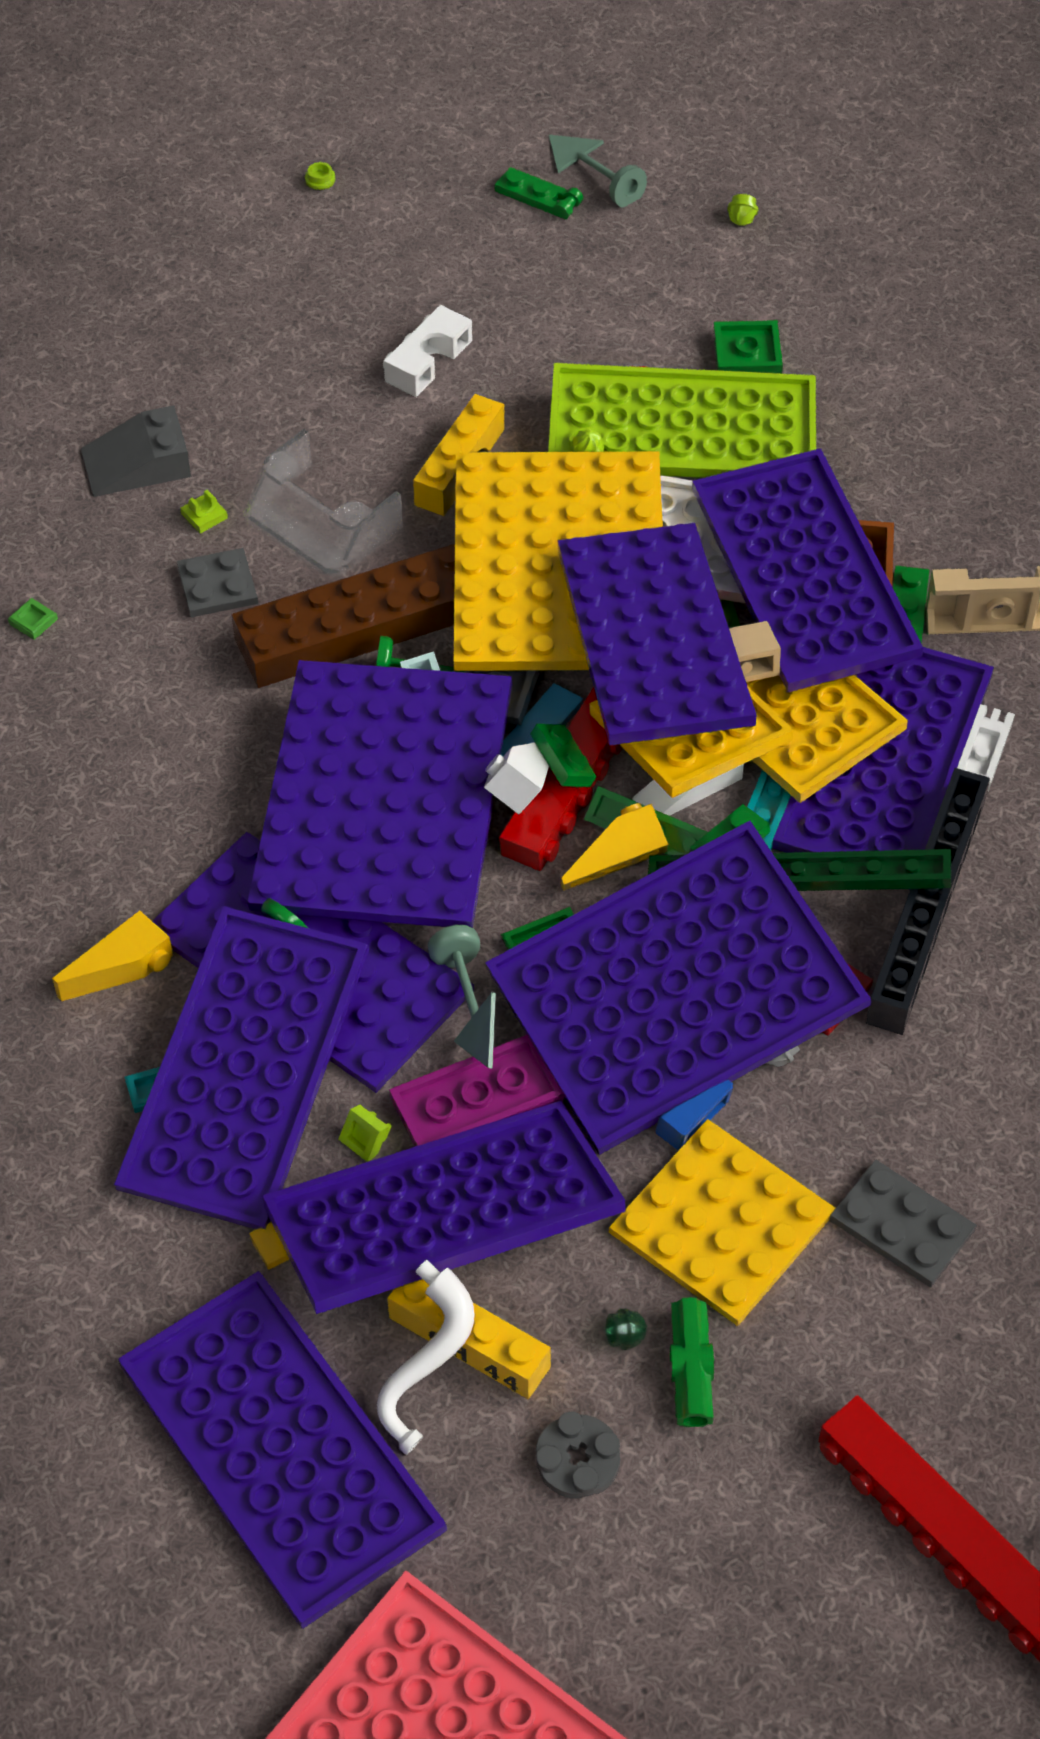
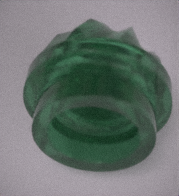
M620 1308L616 1313L609 1314L605 1323L608 1343L612 1347H621L622 1350H631L645 1339L647 1324L644 1318L638 1312L627 1308Z

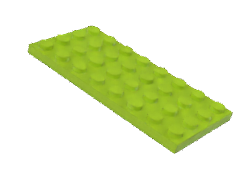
M554 363L548 452H572V439L580 430L585 431L589 428L600 434L604 441V452L659 451L661 476L705 478L816 450V375Z

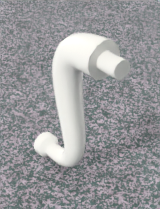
M428 1260L419 1266L416 1273L429 1284L425 1294L443 1311L444 1322L434 1337L386 1380L377 1401V1412L382 1425L399 1442V1449L405 1455H408L422 1440L423 1435L417 1430H409L399 1419L396 1413L398 1399L410 1387L450 1359L464 1345L474 1324L473 1302L464 1285L449 1268L440 1272Z

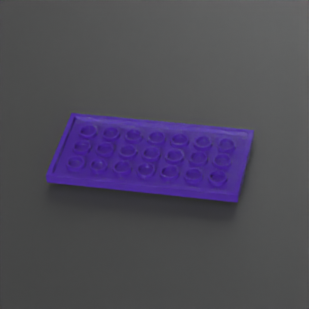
M821 448L692 481V491L754 622L767 621L781 648L779 675L787 692L922 657L923 646Z
M695 523L558 540V554L609 745L756 726L757 715Z
M923 647L922 657L855 674L856 677L908 720L907 729L803 802L799 803L794 797L790 796L773 838L772 849L786 853L925 850L954 768L958 767L978 709L984 700L994 667Z
M248 832L242 835L152 921L170 937L172 950L197 968L200 966L223 906L263 916L261 911H249L247 903L260 840ZM296 915L309 929L368 944L369 952L329 1061L377 1093L466 1000L458 973L445 964H435L427 952L382 922ZM471 983V986H472V989H473V992H474V991H475V990H474V984Z
M223 906L114 1183L116 1190L252 1229H266L267 1224L271 1220L264 1208L262 1195L283 1189L369 952L368 944Z
M561 1100L262 1195L264 1208L316 1314L421 1280L422 1278L416 1273V1270L426 1260L440 1272L446 1268L451 1270L626 1212L624 1197Z
M257 1271L118 1358L119 1365L301 1629L310 1625L447 1531L446 1522L260 1271Z

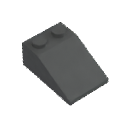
M174 405L143 411L81 448L93 497L191 477L188 451Z

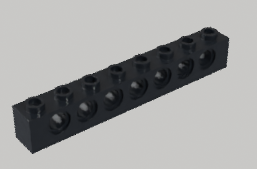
M954 768L925 850L951 849V888L910 889L871 996V1005L869 1006L866 1020L868 1025L903 1035L985 804L990 782L989 777Z

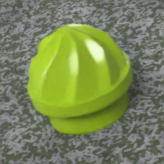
M747 194L734 195L732 202L728 204L727 208L730 220L739 226L752 223L754 217L758 214L756 198Z
M589 428L585 431L580 430L571 441V451L604 452V441L597 431L590 430Z

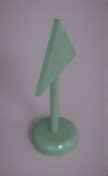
M549 135L558 173L576 161L582 160L611 179L609 195L611 200L621 208L642 197L647 186V176L644 170L636 165H627L614 173L587 155L604 144V140Z
M467 925L449 926L436 932L430 938L427 946L429 956L435 964H445L449 968H456L470 1011V1021L454 1042L486 1067L493 1069L496 993L491 992L480 1008H478L465 964L471 962L477 956L480 950V938L475 929Z

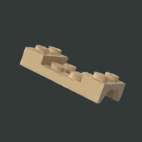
M1040 566L1036 568L1035 577L969 579L967 569L932 570L925 607L928 634L1040 631ZM1003 605V607L1001 608H994L996 606Z

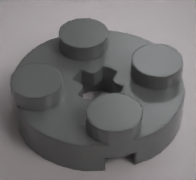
M574 1411L566 1412L558 1420L549 1424L538 1439L536 1461L540 1476L547 1487L567 1498L574 1499L599 1494L613 1483L619 1472L620 1440L613 1433L612 1429L601 1420L589 1415H580ZM579 1447L586 1449L585 1456L589 1458L587 1463L584 1461H579L576 1465L570 1463L571 1455L568 1453L570 1449L577 1450Z

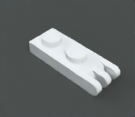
M980 704L957 768L989 777L990 782L987 790L989 792L1015 714L1008 712L1004 722L998 721L1001 714L1000 709L994 708L991 718L985 717L987 706Z

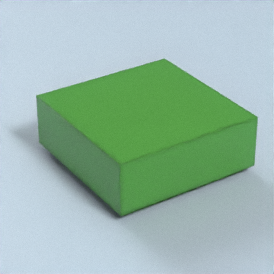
M31 598L8 618V622L11 626L35 640L58 617L57 613Z

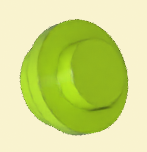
M324 162L311 164L305 174L307 186L316 190L330 188L336 180L331 166Z

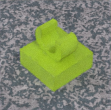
M205 490L204 495L197 499L190 498L188 504L180 507L183 517L200 534L228 519L227 511L217 502V499L209 490Z
M359 1104L350 1109L338 1140L366 1162H369L379 1153L381 1145L387 1139L392 1125L389 1123L385 1124L376 1117L377 1114L375 1112H369Z

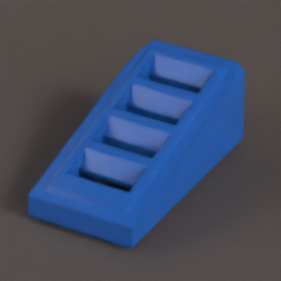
M727 1080L659 1117L655 1131L656 1134L675 1149H681L707 1119L711 1120L729 1102L733 1083Z

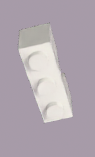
M440 305L431 315H427L423 322L412 333H409L393 352L387 354L383 362L385 382L417 397L435 379L434 357L430 355L443 354L455 359L472 342V320Z

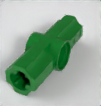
M682 1298L677 1302L671 1303V1382H675V1417L677 1418V1425L684 1427H704L713 1424L714 1419L711 1381H714L713 1344L709 1343L707 1304L697 1298Z

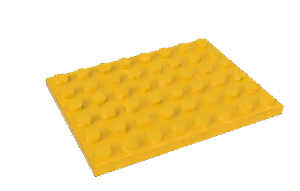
M659 451L456 452L454 671L589 670L558 554V540L663 527Z

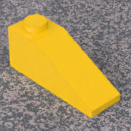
M636 803L620 811L621 816L615 818L562 876L561 887L563 891L647 860L649 856L665 853L668 842L652 804L642 807L641 803Z
M139 910L52 978L57 997L61 1001L143 979L153 971H162L169 964L173 956L170 937Z

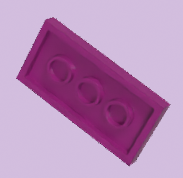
M527 1035L493 1048V1069L486 1067L472 1056L389 1089L390 1099L415 1147L560 1100L562 1102L565 1101L564 1093Z

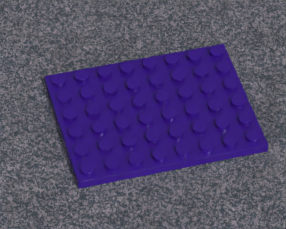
M299 660L247 902L249 911H261L265 900L270 898L296 915L436 927L467 925L473 928L494 795L484 788L489 775L485 770L497 754L501 755L512 688L511 676Z
M751 821L738 826L485 962L488 972L564 1093L566 1101L599 1155L658 1123L660 1116L680 1104L727 1080L732 1082L871 1005V998Z

